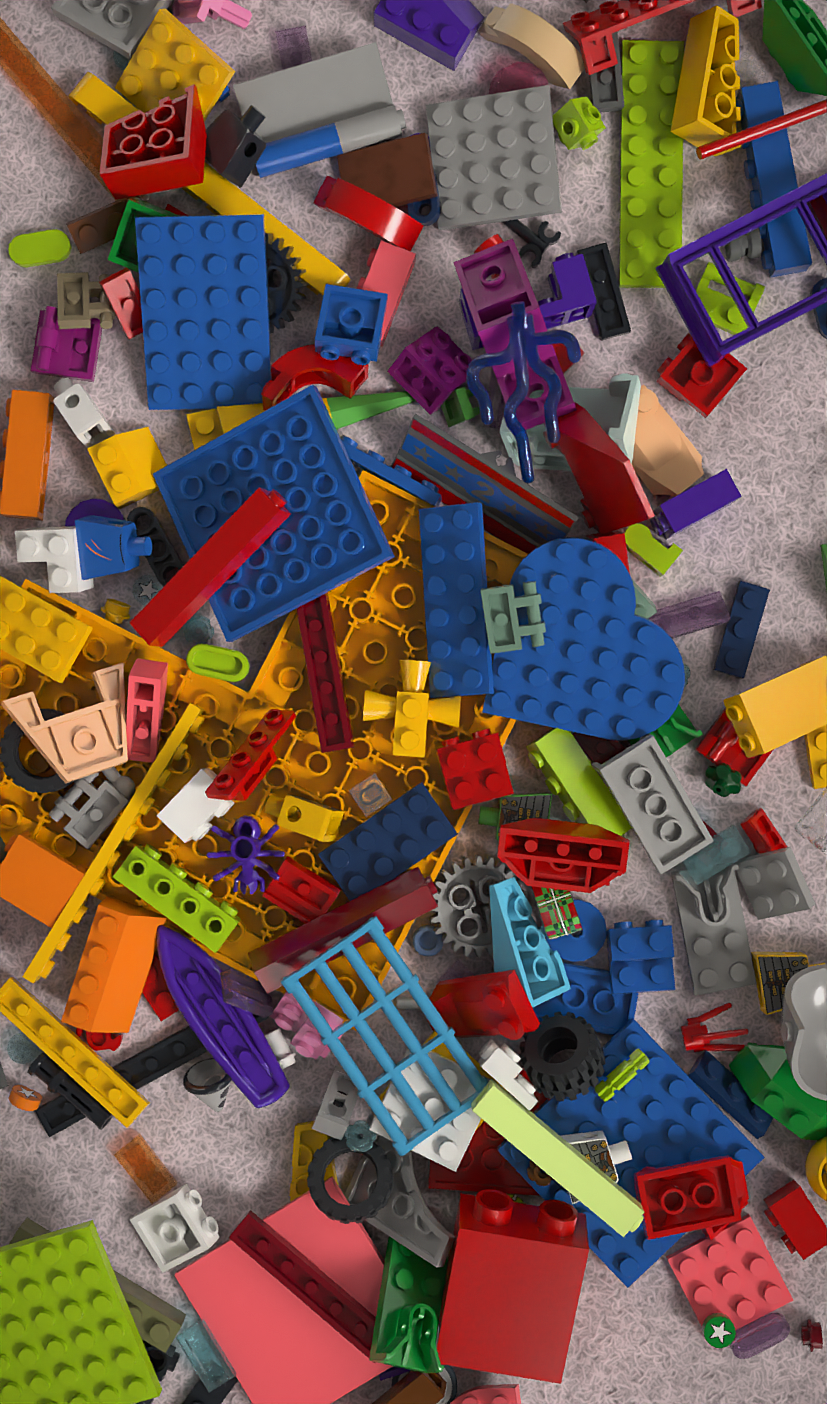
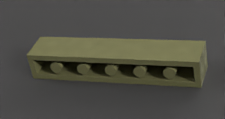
M27 1217L9 1244L50 1233L51 1231ZM113 1270L141 1339L166 1353L182 1327L186 1314Z

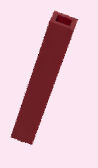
M416 867L249 952L248 955L253 972L268 994L283 986L281 980L285 976L300 969L361 927L371 917L377 916L386 934L437 908L438 905L433 895L438 893V890L431 876L429 875L424 878L419 867ZM366 932L353 941L352 944L355 948H358L372 941L373 938ZM340 950L325 962L329 963L344 954Z

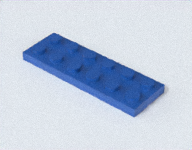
M475 502L419 509L428 662H431L429 668L430 698L494 694L492 656L489 650L480 591L483 588H487L482 503Z

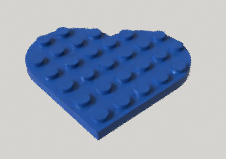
M558 538L534 549L520 562L511 578L510 584H513L516 597L524 595L523 582L536 581L537 593H541L542 603L539 604L541 621L545 622L546 632L543 633L545 645L532 647L531 636H521V650L494 654L492 664L494 694H486L482 712L610 740L635 739L658 729L671 717L681 700L685 684L684 664L679 649L669 634L657 623L635 614V589L625 565L610 549L585 538ZM526 607L517 608L519 625L528 624Z

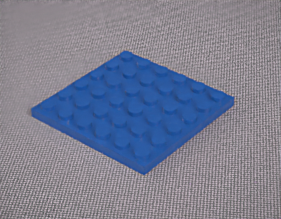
M313 384L153 473L190 559L259 487L268 491L276 490L287 502L284 506L291 515L208 599L227 642H233L395 557L317 387Z
M634 1018L602 1047L605 1057V1065H602L604 1073L602 1077L597 1076L599 1083L602 1080L606 1081L608 1079L606 1076L624 1060L628 1061L630 1059L629 1055L638 1048L649 1058V1064L642 1070L638 1069L636 1071L638 1074L620 1090L616 1089L614 1091L615 1095L606 1102L597 1095L595 1088L590 1086L588 1088L589 1093L584 1096L580 1093L576 1095L577 1099L570 1100L569 1097H565L564 1101H557L555 1096H553L552 1099H547L533 1112L560 1136L603 1131L608 1146L627 1141L632 1160L615 1164L614 1166L619 1179L617 1184L636 1200L634 1173L639 1172L645 1167L662 1168L729 1155L732 1159L743 1163L746 1176L765 1158ZM507 1139L497 1147L500 1154L545 1201L560 1200L572 1205L578 1213L586 1214L589 1248L627 1288L686 1233L648 1240L641 1223L634 1232L629 1231L625 1237H622L581 1201L572 1204L568 1190L556 1180L550 1181V1184L547 1186H539L535 1181H531L527 1174L530 1159Z

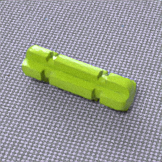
M638 1048L629 1055L630 1059L628 1061L624 1060L606 1076L608 1078L606 1081L602 1080L596 1085L595 1092L603 1101L606 1102L615 1095L614 1091L616 1089L620 1090L638 1074L636 1072L638 1069L642 1070L649 1064L650 1060L642 1050Z

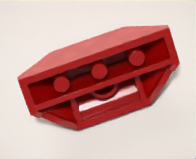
M530 818L501 825L497 857L527 886L592 893L615 877L626 873L630 840L599 825Z

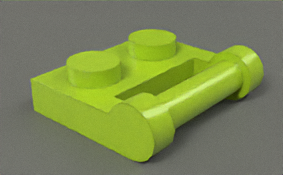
M708 262L696 292L714 326L736 335L747 329L748 326L733 298L708 288L711 280L726 286L715 265ZM734 276L742 293L750 297L748 304L754 313L765 286L759 283L753 285Z

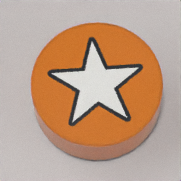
M15 1085L8 1099L12 1105L21 1110L34 1111L38 1109L42 1096L40 1093L23 1085Z

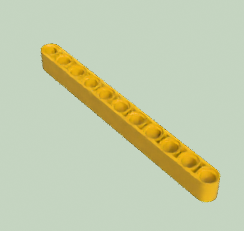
M90 72L83 76L68 95L69 99L76 106L80 104L87 110L86 114L100 125L102 123L107 125L138 110ZM206 162L204 165L203 183L182 187L194 199H200L206 203V208L215 215L264 214L265 233H273V242L277 238H283L284 244L282 248L287 246L294 247L290 257H301V261L296 267L297 269H306V273L299 277L308 283L306 287L316 295L319 293L322 296L324 295L326 284L346 287L350 283L351 279L343 270L234 184L221 176Z

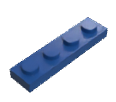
M345 435L341 436L340 439L352 464L435 507H439L442 496L437 493L439 491L437 486L426 480H423L422 483L410 478L412 476L410 471L399 465H396L393 469L383 463L385 458L378 453L369 450L366 454L357 449V442Z

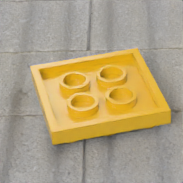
M165 8L158 10L115 88L139 110L145 113L158 107L159 100L167 96L173 100L186 94L184 88L195 84L205 122L234 75L235 70Z

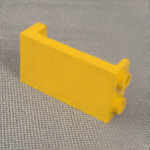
M827 656L808 661L791 671L723 700L726 714L733 723L738 735L739 745L748 758L765 754L827 724Z

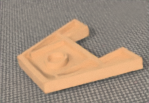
M123 663L95 671L91 674L101 703L47 721L43 719L33 692L1 702L3 708L65 784L128 761Z

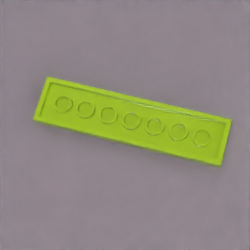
M622 41L621 73L624 108L621 110L619 288H665L655 268L664 262L669 253L682 247L683 139L670 131L684 57V41Z

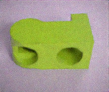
M633 524L624 531L627 551L659 577L665 574L683 551L674 543L668 548L664 547L652 537L648 527L643 524Z

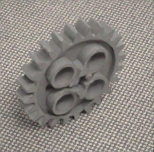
M475 855L473 863H470L467 857H463V866L459 867L455 862H451L453 872L449 873L442 869L441 873L445 878L444 881H434V884L439 887L438 893L433 895L438 907L432 910L436 911V914L430 916L429 921L431 923L439 922L433 931L436 934L445 932L441 941L447 944L453 940L451 949L454 952L463 946L462 950L465 956H468L472 949H474L475 955L478 958H481L483 949H486L492 956L490 894H483L482 886L488 879H494L498 883L512 878L514 873L510 869L503 872L505 863L501 860L494 867V859L491 856L487 857L484 864L479 855ZM516 878V881L520 886L523 882L519 878ZM471 879L475 882L477 898L482 903H485L480 909L486 923V932H482L480 916L472 909V907L476 906V901L469 884ZM458 888H465V899L460 903L453 902V892ZM522 890L524 895L526 896L528 894L527 891ZM466 918H473V929L469 932H461V922Z

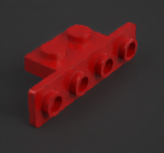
M270 709L264 715L262 720L206 789L205 794L207 798L247 800L278 759L273 746L296 718L293 710Z

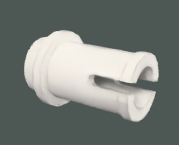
M278 1028L266 1034L265 1037L281 1068L284 1069L296 1062L294 1058L296 1053L291 1052L281 1032V1028Z

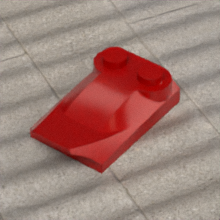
M515 970L439 981L429 997L447 1026L452 1027L455 1031L454 1036L458 1038L502 1035L510 1040H518L525 1032H533L540 1025Z
M729 1155L662 1168L645 1167L639 1172L634 1173L636 1198L644 1210L642 1226L648 1240L742 1221L741 1211L749 1199L744 1168L741 1161L734 1160Z

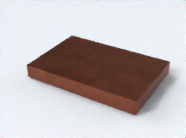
M425 132L337 155L340 178L377 196L394 207L438 196L428 135Z

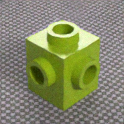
M587 96L570 99L553 115V125L558 132V137L568 150L576 148L586 150L598 141L597 136L606 129L601 120L599 110L592 105Z

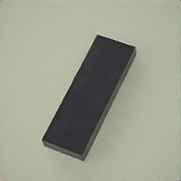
M607 242L577 250V255L583 254L596 297L597 303L593 310V315L600 340L603 341L631 333Z

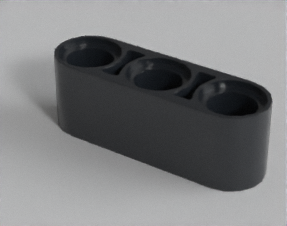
M146 507L134 508L130 511L127 521H132L136 525V521L140 516L148 515L151 519L149 527L145 530H138L136 526L137 537H150L152 546L157 542L165 543L166 551L161 557H153L152 553L149 556H145L158 581L164 587L167 584V573L172 569L180 570L184 564L157 516Z

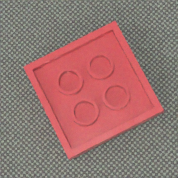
M749 1214L742 1217V1221L730 1223L713 1240L705 1236L666 1256L701 1326L709 1315L723 1313L731 1319L736 1331L794 1301Z

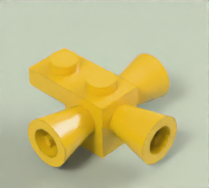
M399 660L403 692L397 691V698L365 690L363 721L395 717L393 755L425 757L427 719L459 728L461 696L429 700V693H423L431 662Z

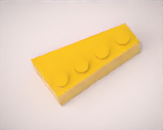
M717 5L690 18L670 131L696 147L736 133V122L741 120L740 107H736L735 93L736 90L740 89V77L735 70V61L739 60V19ZM741 145L736 146V147L731 148V149H728V150H725V151H723V152L717 153V154L712 155V156L722 155V154H724V153H727V152H729V151H732V150H734V149H737V148L741 147Z

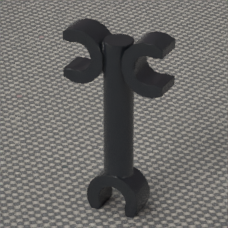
M518 219L502 222L528 243L520 249L519 255L522 258L525 253L533 252L536 256L535 260L531 263L533 269L540 264L542 254L549 245H554L560 240V231H557L551 238L545 236L544 230L549 225L547 221L542 222L539 226L538 235Z

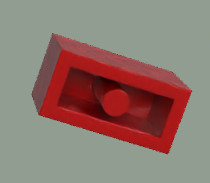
M794 1179L763 1199L768 1207L764 1210L765 1215L774 1228L780 1225L785 1233L780 1238L791 1254L797 1251L800 1257L805 1260L827 1245V1226L801 1186Z

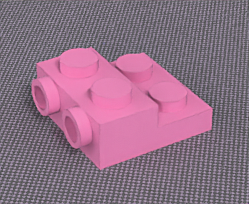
M286 991L270 1017L282 1029L292 1030L296 1033L290 1044L295 1046L298 1053L308 1058L312 1057L315 1060L319 1056L325 1059L331 1050L327 1045H323L321 1035L292 993L288 994ZM312 1000L332 1030L342 1024L344 1019Z

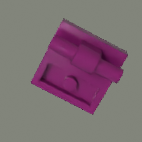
M46 306L45 310H40L30 371L35 374L94 382L102 335L100 320L98 318H91V328L59 329L58 308Z

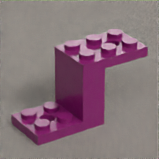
M513 238L453 262L516 433L576 411L575 403ZM492 274H500L495 280H486ZM536 390L544 391L538 398H529L530 394Z

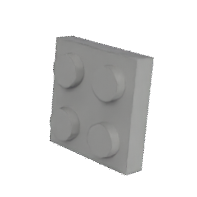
M791 846L741 858L736 861L739 868L736 871L758 920L808 910L815 905Z

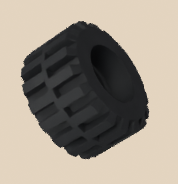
M555 1012L553 1017L549 1018L548 1014L541 1017L543 1021L540 1022L535 1031L524 1033L525 1041L520 1042L519 1047L521 1051L519 1054L520 1060L534 1088L539 1093L543 1092L544 1096L548 1099H552L555 1096L557 1101H564L565 1097L575 1100L577 1099V1094L582 1093L583 1096L588 1094V1088L590 1086L595 1088L599 1083L597 1076H603L604 1069L602 1065H605L604 1052L590 1023L587 1024L583 1017L579 1016L576 1018L574 1013L567 1012L565 1016L561 1012ZM562 1050H576L573 1056L565 1062L549 1063L551 1058Z

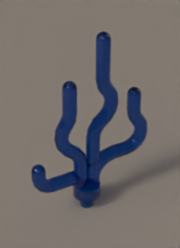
M521 301L511 304L513 316L507 318L510 336L508 346L503 351L475 357L469 363L466 370V381L470 391L478 400L482 422L489 425L494 420L492 403L488 391L479 380V372L484 367L502 365L513 359L517 383L514 392L510 395L504 406V420L507 428L516 439L522 480L529 484L534 481L529 438L526 429L516 415L518 406L525 399L529 391L527 362L531 369L548 384L549 393L544 403L548 441L557 443L560 440L557 406L562 396V385L555 371L540 359L537 346L562 343L566 346L569 361L572 363L580 361L581 351L578 340L568 331L554 330L535 333L533 314L526 313L525 304Z

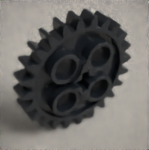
M265 233L266 265L267 259L271 260L269 267H267L269 328L271 334L274 333V326L278 330L285 328L283 319L287 322L295 320L291 311L298 312L302 310L296 301L306 299V296L299 292V288L308 286V283L299 280V276L306 273V269H297L296 267L301 261V257H290L294 247L287 246L282 248L284 244L283 238H277L273 242V233ZM275 270H278L282 275L280 286H277L273 281Z

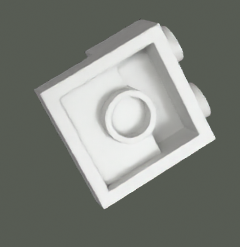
M490 1039L479 1051L481 1058L478 1061L480 1066L530 1111L538 1100L534 1096L536 1091L534 1086L519 1074L522 1071L521 1066L518 1064L521 1058L506 1043L500 1047Z
M187 1184L163 1196L157 1203L136 1213L130 1219L162 1273L208 1250L219 1238V1228L216 1220L213 1217L206 1216L201 1208L202 1199L200 1194L196 1190H190Z

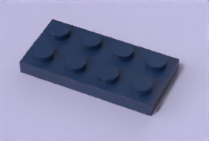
M421 782L321 851L318 855L351 901L396 878L458 833Z

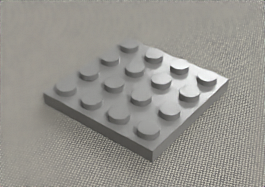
M549 85L426 105L433 170L437 177L441 213L437 219L439 230L562 213Z

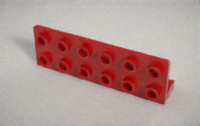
M610 0L602 3L599 9L589 13L583 11L572 15L571 20L563 23V27L568 34L579 42L585 72L591 75L618 64L612 33L696 0H620L618 2ZM726 0L728 13L736 18L762 8L761 0Z

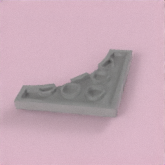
M372 1131L370 1138L383 1148L389 1158L393 1173V1188L384 1208H381L373 1218L369 1217L365 1220L435 1267H443L455 1236L435 1219L426 1206L415 1179L412 1150L403 1156H399L392 1145L393 1141ZM364 1155L361 1156L344 1195L350 1205L363 1202L369 1198L375 1189L377 1181L376 1168L371 1160Z

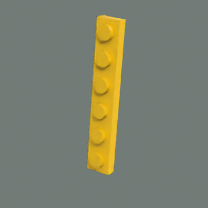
M10 977L0 988V1012L126 1128L130 1127L150 1102L14 977Z

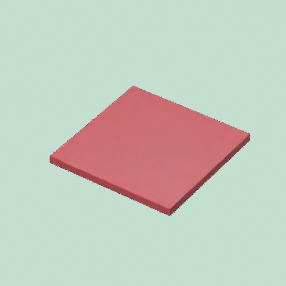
M333 1176L324 1181L325 1189L332 1199L340 1204L350 1205ZM310 1191L305 1192L262 1219L376 1317L385 1260L362 1223L349 1222V1224H344L335 1219L328 1218L326 1214L318 1209L311 1197ZM230 1239L174 1274L252 1404H331L393 1367L369 1361L367 1356Z

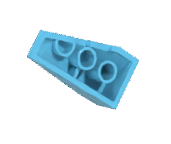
M515 877L489 886L494 973L515 970L532 1008L570 990L562 959L557 950L552 951L545 940L547 935L543 926L538 927L531 916L532 907Z

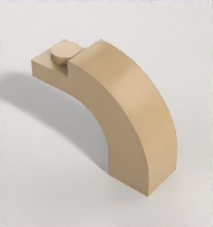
M510 3L506 9L495 6L478 30L481 37L487 41L511 47L523 54L539 69L544 78L553 85L571 89L584 70L582 55L560 31L543 18L518 5Z

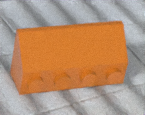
M107 896L98 904L61 1022L88 1032L128 1033L157 949V927L159 925L164 926L167 917L111 896Z

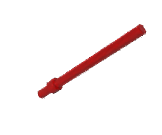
M827 99L696 148L697 157L700 160L825 114L827 113Z

